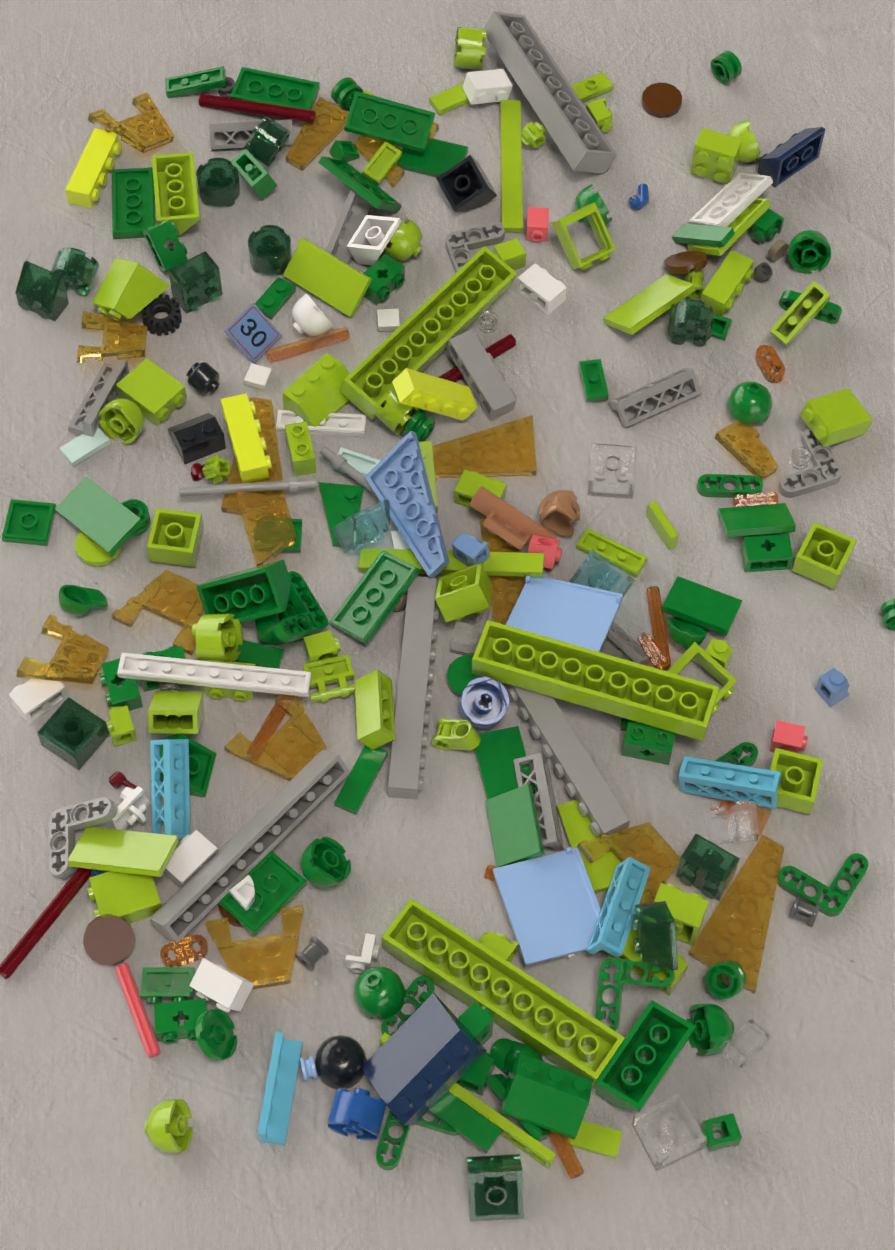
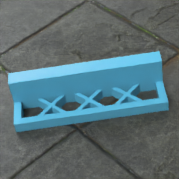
M189 739L150 740L152 833L161 834V822L163 821L165 823V835L178 836V839H182L190 834ZM159 745H163V757H162V758L160 757V747H159ZM161 771L164 774L163 782L160 781ZM162 796H163V798H164V806H163V808H162L161 802H160V798H161Z
M684 756L679 772L681 792L777 809V791L781 780V772ZM760 795L769 796V797H771V799H770V798H764V797H762V796H760Z
M628 857L616 866L587 952L594 955L598 951L604 950L615 957L622 955L651 870L650 867L632 857Z
M284 1032L275 1033L258 1128L260 1143L286 1146L300 1065L299 1058H301L303 1048L302 1041L287 1040L284 1038Z

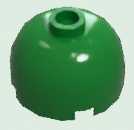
M591 184L578 193L575 198V208L578 210L595 202L606 225L612 221V217L607 218L606 215L609 213V210L600 194L592 192L591 189L594 186ZM587 217L578 220L579 223L584 222L588 227H591Z
M804 230L796 234L788 247L791 266L798 272L812 274L811 271L823 270L831 259V247L827 238L822 233L814 230Z
M749 381L743 382L732 390L728 398L727 408L730 409L729 414L731 417L741 423L751 424L752 421H759L758 424H761L768 420L770 416L772 397L768 389L762 384Z
M323 837L322 839H314L305 848L301 856L300 866L302 873L310 883L319 888H331L349 876L351 861L350 859L346 860L344 856L346 851L343 846L334 839Z
M381 966L372 967L365 970L358 977L354 986V998L359 1010L367 1018L380 1017V1019H387L395 1015L404 1005L403 999L406 994V988L400 976L392 969Z
M694 1004L689 1012H693L692 1018L687 1019L688 1022L696 1026L695 1031L689 1038V1044L691 1048H697L699 1052L696 1054L698 1056L719 1054L728 1047L732 1039L734 1023L727 1012L716 1004Z

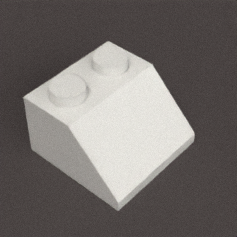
M366 215L346 246L356 263L372 266L378 260L400 225L401 219Z

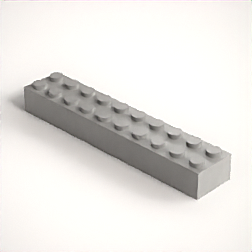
M494 11L483 28L486 29L487 40L496 50V54L505 64V68L513 76L515 83L518 84L524 97L527 98L532 109L539 116L541 123L546 127L551 138L559 147L560 152L567 159L571 169L577 172L605 173L617 154L525 16Z

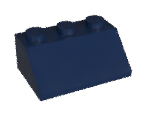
M807 128L798 134H793L788 141L779 144L772 152L766 153L760 158L758 174L771 176L773 181L771 185L773 187L783 183L819 158L825 128Z

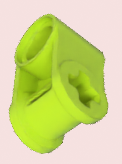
M439 719L436 736L431 741L434 747L441 750L470 751L479 745L481 738L467 720Z

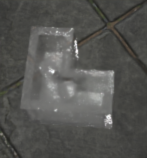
M749 800L737 801L736 805L731 806V810H725V807L719 806L712 807L710 811L706 812L708 845L758 841L757 804H751Z

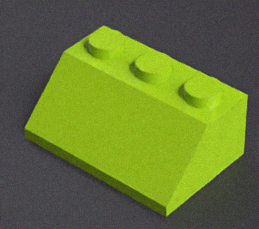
M329 353L324 354L282 393L283 408L294 412L296 417L299 416L304 422L307 421L309 426H321L320 423L324 419L326 422L330 419V416H328L330 413H338L350 402L340 392L344 378L350 374L342 362Z

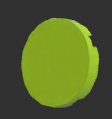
M82 532L78 533L75 540L77 555L82 562L93 567L109 564L110 561L115 560L119 556L121 551L120 547L111 556Z

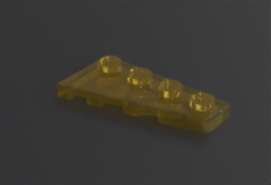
M319 97L312 109L316 112L315 121L313 123H304L286 155V162L301 171L344 130L349 114Z

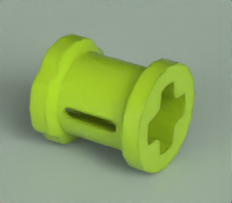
M692 270L686 274L685 281L694 284L696 290L687 296L690 299L701 298V294L705 289L702 284L704 280L703 272Z

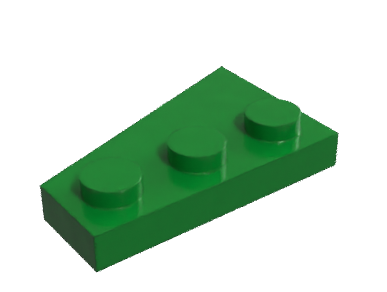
M318 482L332 546L355 549L363 498V486Z

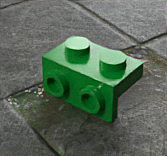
M143 967L140 997L146 1000L147 1004L162 1003V1000H172V1002L193 1000L194 988L189 985L195 975V968Z

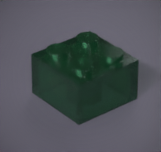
M206 251L168 270L172 296L176 299V302L178 301L179 306L186 314L223 295L219 267Z
M69 697L37 732L43 747L78 770L110 735L106 721Z
M695 834L680 858L676 877L683 884L699 889L707 898H714L720 901L734 878L740 858Z

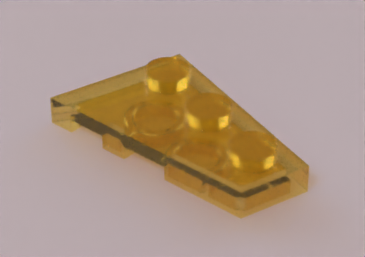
M736 420L718 431L715 439L753 475L758 476L763 481L777 471V463L767 446H764L760 441L759 432L757 429H753L751 424H744Z

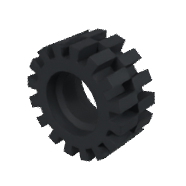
M160 294L159 298H155L141 310L145 329L147 331L150 330V333L153 335L155 332H157V336H161L163 332L165 336L169 335L168 331L174 333L175 328L178 329L180 327L179 323H182L179 303L173 297L170 299L169 295H165V298H163L162 294ZM159 312H167L170 314L169 316L161 319L153 317L156 313Z

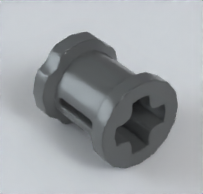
M796 896L789 918H799L809 922V925L813 927L820 905H811L801 901L800 897Z
M313 936L310 939V944L301 953L298 952L295 957L306 969L312 971L315 968L314 964L322 955H327L329 950L323 942Z

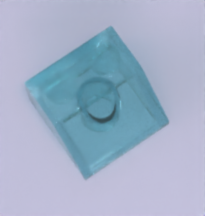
M388 499L349 516L332 528L344 553L350 550L356 553L367 547L365 543L371 541L372 544H375L385 539L383 535L391 530L390 502Z
M592 549L569 582L620 593L624 597L635 580Z

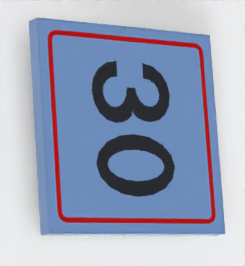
M254 303L224 330L253 364L282 336Z

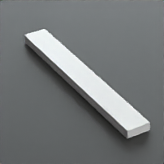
M121 653L117 672L120 678L308 697L312 676L311 672L132 653Z

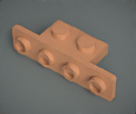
M483 486L478 489L470 502V506L487 516L482 525L486 527L488 532L500 536L513 548L521 550L525 543H530L533 534L553 539L557 538L554 533Z

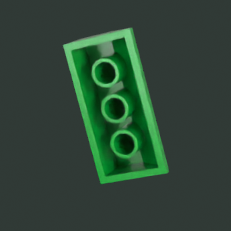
M283 559L216 577L197 585L196 588L206 614H234L233 618L239 619L240 623L286 611L291 579Z
M651 1000L596 1080V1094L618 1108L640 1112L695 1031L696 1026Z

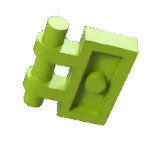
M349 654L303 664V670L311 672L312 675L310 688L318 687V692L310 693L312 703L317 701L324 703L328 702V699L340 696L346 698L350 697L349 694L355 693V684L347 685L346 680L355 679ZM339 683V687L326 690L325 685Z

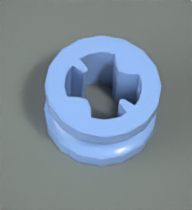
M309 1056L307 1060L299 1058L304 1081H308L309 1077L317 1079L313 1056Z

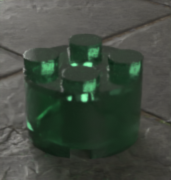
M265 116L262 122L258 123L252 132L254 137L246 143L243 150L247 149L255 159L269 167L276 159L277 153L284 147L289 138L290 131Z
M212 158L208 160V163L201 164L197 169L196 177L202 203L215 207L233 206L240 194L237 167L225 158Z
M275 225L262 226L257 232L254 230L248 238L249 259L253 271L266 275H283L292 258L290 236L284 232V229Z
M66 247L61 252L60 250L58 251L50 271V278L56 284L55 288L61 292H67L69 289L81 296H87L98 272L99 263L93 257H91V260L85 257L86 252Z
M693 299L681 300L680 304L676 306L675 303L672 304L668 325V335L672 338V343L682 345L684 342H690L698 347L705 346L706 341L711 338L713 308L710 306L709 309L705 307V302Z

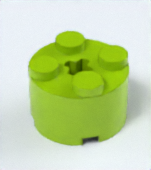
M457 27L453 58L454 67L482 70L483 58L481 57L485 58L486 45L483 43L486 40V29Z
M394 388L384 399V407L382 408L379 405L374 415L391 431L400 436L404 432L407 422L421 409L400 403Z
M206 614L199 619L198 623L193 624L192 634L196 640V658L198 660L235 661L238 659L241 652H237L238 645L243 644V631L239 619L233 618L234 614Z

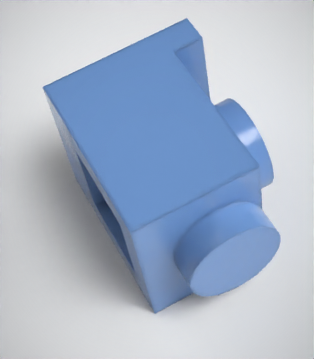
M464 532L453 541L454 557L468 567L481 562L483 564L490 557L488 543L486 541L481 543L475 536L471 537Z
M833 668L819 677L815 691L831 708L849 696L848 688L850 685L847 678Z

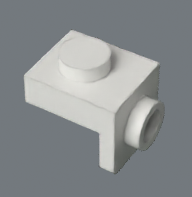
M365 934L361 957L346 955L345 965L347 969L354 973L362 974L365 970L372 968L373 959L378 960L380 944H376V935Z

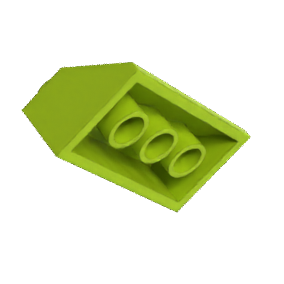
M194 153L153 155L152 168L157 224L164 220H170L171 223L176 225L179 231L178 235H182L200 220Z

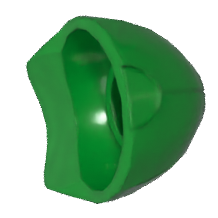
M64 585L60 588L59 605L65 613L82 616L94 607H108L104 594L99 590L76 585Z
M664 616V619L670 626L669 634L671 640L681 649L688 650L694 642L701 645L707 632L700 626L678 617L669 618Z
M507 1038L495 1041L490 1052L492 1058L495 1059V1066L507 1077L509 1069L520 1053L543 1061L542 1055L533 1047Z

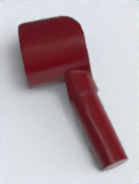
M195 463L192 465L191 476L194 481H200L205 477L202 470L205 464Z
M120 771L115 772L109 777V783L115 789H118L122 784L132 789L137 787L128 781Z

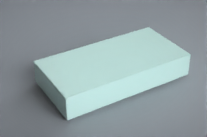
M98 427L94 437L81 434L60 447V452L74 467L108 446L110 440Z
M342 447L337 454L347 459V463L364 476L381 461Z

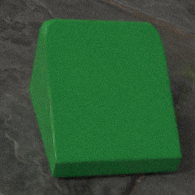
M335 140L329 150L332 158L342 159L346 162L360 157L352 141Z
M711 313L704 334L725 340L733 321L732 319Z

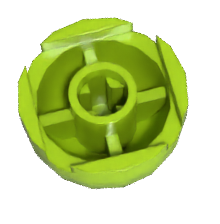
M749 120L734 125L728 134L742 139L738 161L745 163L761 158L754 131H750L749 128L751 126Z
M406 217L383 252L393 259L401 261L407 260L412 255L416 257L423 247L420 245L422 232L419 226Z
M128 399L112 400L99 412V415H101L99 424L104 433L112 440H115V437L125 440L121 444L132 443L143 430L144 415L141 409Z
M164 1100L154 1106L144 1124V1131L156 1149L167 1153H179L189 1148L193 1127L188 1128L187 1118H192V1115L185 1100Z

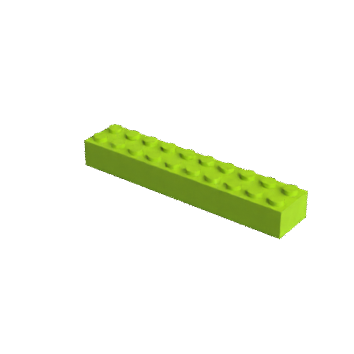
M484 246L344 378L340 392L373 420L376 417L374 415L379 405L382 408L384 407V399L394 389L392 381L406 368L423 372L447 349L449 339L462 334L512 286L517 273L489 248Z
M487 620L472 659V674L489 677L499 682L704 741L719 686Z
M412 898L382 936V948L423 976L429 977L435 984L465 1004L471 1006L476 1002L480 1007L484 1005L493 1014L494 1023L533 1047L563 1069L592 1079V1088L594 1089L596 1080L625 1039L616 1031Z

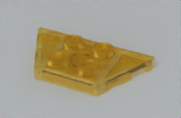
M236 491V497L256 567L264 565L263 563L273 556L275 558L284 548L291 546L297 541L286 499Z

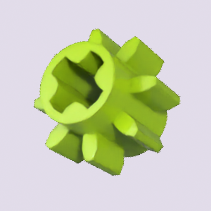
M530 122L522 129L524 136L521 140L530 148H538L545 143L546 136L544 134L547 130L538 122Z
M218 454L204 460L206 464L202 470L206 480H213V483L217 484L229 479L227 474H229L231 468L227 459H221Z

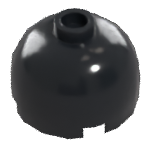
M344 1035L330 1037L317 1050L315 1058L317 1076L330 1088H352L363 1078L365 1073L362 1068L367 1059L362 1046L352 1037Z

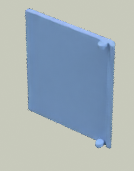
M527 575L525 578L526 583L506 625L600 652L622 603L623 594L548 577H531Z
M568 847L563 852L492 870L514 935L519 943V949L525 966L588 949L601 909L578 847L573 849Z

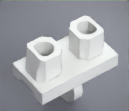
M139 786L135 789L126 787L120 795L123 802L117 806V814L110 821L114 829L125 830L129 825L132 826L135 821L143 824L147 820L143 813L148 809L147 806L151 802L145 796L144 790Z

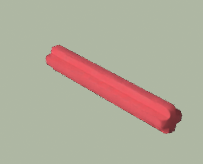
M127 963L115 967V971L147 1057L153 1058L158 1056L161 1051Z

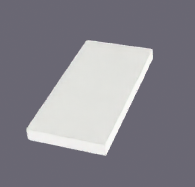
M739 173L689 220V223L727 227L773 183L771 176Z

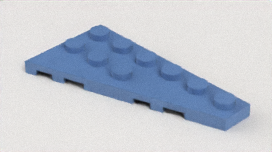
M410 431L365 478L427 575L434 578L450 562L417 435L415 432Z

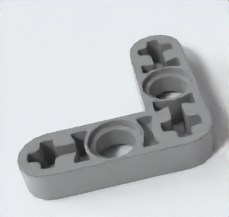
M490 223L449 233L445 239V246L455 273L472 258L469 250L501 243L505 237L503 225L500 223ZM473 235H477L481 239L478 241H472L470 237ZM458 256H464L467 260L464 262H458L456 258Z
M810 428L804 431L802 444L814 467L784 476L779 486V491L784 497L794 498L833 486L840 481L842 470L830 446L823 447ZM824 453L828 458L820 460L816 457V454ZM813 477L816 479V483L808 484L805 478Z
M100 797L57 809L50 815L49 871L60 879H66L72 875L75 867H69L67 860L75 847L74 831L111 821L117 814V805L106 797ZM87 810L86 818L79 821L80 813ZM66 838L65 846L62 849H58V842Z

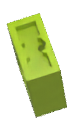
M595 202L552 222L572 269L581 268V271L593 266L592 261L596 259L599 262L610 257V252L616 250ZM587 217L601 249L580 259L566 226Z
M694 642L667 672L678 675L694 659L724 687L717 694L712 712L713 715L720 707L717 702L721 698L727 700L735 691L732 686L737 682V679Z

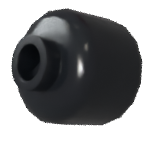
M196 362L186 374L188 384L201 395H205L208 392L214 393L220 385L217 382L219 380V373L206 362L200 364Z

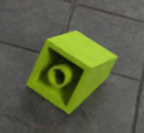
M115 258L92 304L97 306V311L104 316L109 317L111 315L118 320L121 317L131 319L168 289L169 284L137 262Z

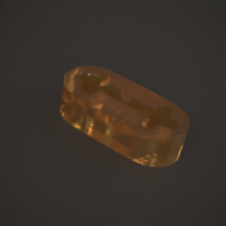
M770 345L759 346L756 351L755 361L763 376L770 383L781 382L784 378L785 366L777 352Z
M198 934L182 938L178 943L170 942L161 949L162 963L166 967H181L201 960L208 953V944L206 939ZM194 943H198L200 946L199 952H195L192 949ZM173 951L176 954V959L171 960L168 957V952Z

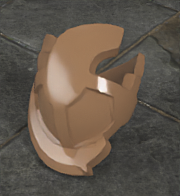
M557 490L548 494L542 500L539 508L541 526L563 537L574 534V528L569 524L580 520V507L574 491Z

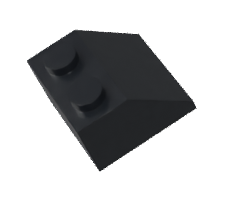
M471 155L436 177L455 213L479 208L497 196L479 162Z
M210 413L167 428L184 464L226 449L224 433L216 417Z

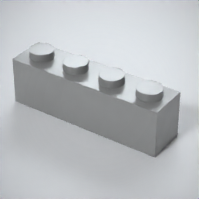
M471 329L449 339L447 352L489 419L493 420L512 411L516 403V394L505 383V377L495 367L491 354L487 353L483 348L481 338L475 335Z

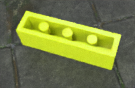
M94 128L65 189L69 204L92 209L95 201L99 200L100 190L107 182V175L114 167L116 156L121 153L122 143L119 142L118 133Z
M408 368L392 381L398 399L402 404L462 421L467 419L478 408L470 387Z
M247 393L221 399L222 413L242 483L269 478L268 469H271L272 465L269 455L265 456L264 450H267L264 437H259L258 434L261 432L259 419L254 420L253 415L256 414L254 402H249Z

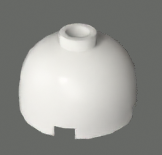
M307 294L303 295L295 303L292 309V316L296 322L293 326L300 334L305 332L311 337H318L327 333L333 327L332 323Z

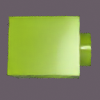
M331 630L303 637L304 649L309 663L337 657L338 651H341L339 640L337 637L333 638Z

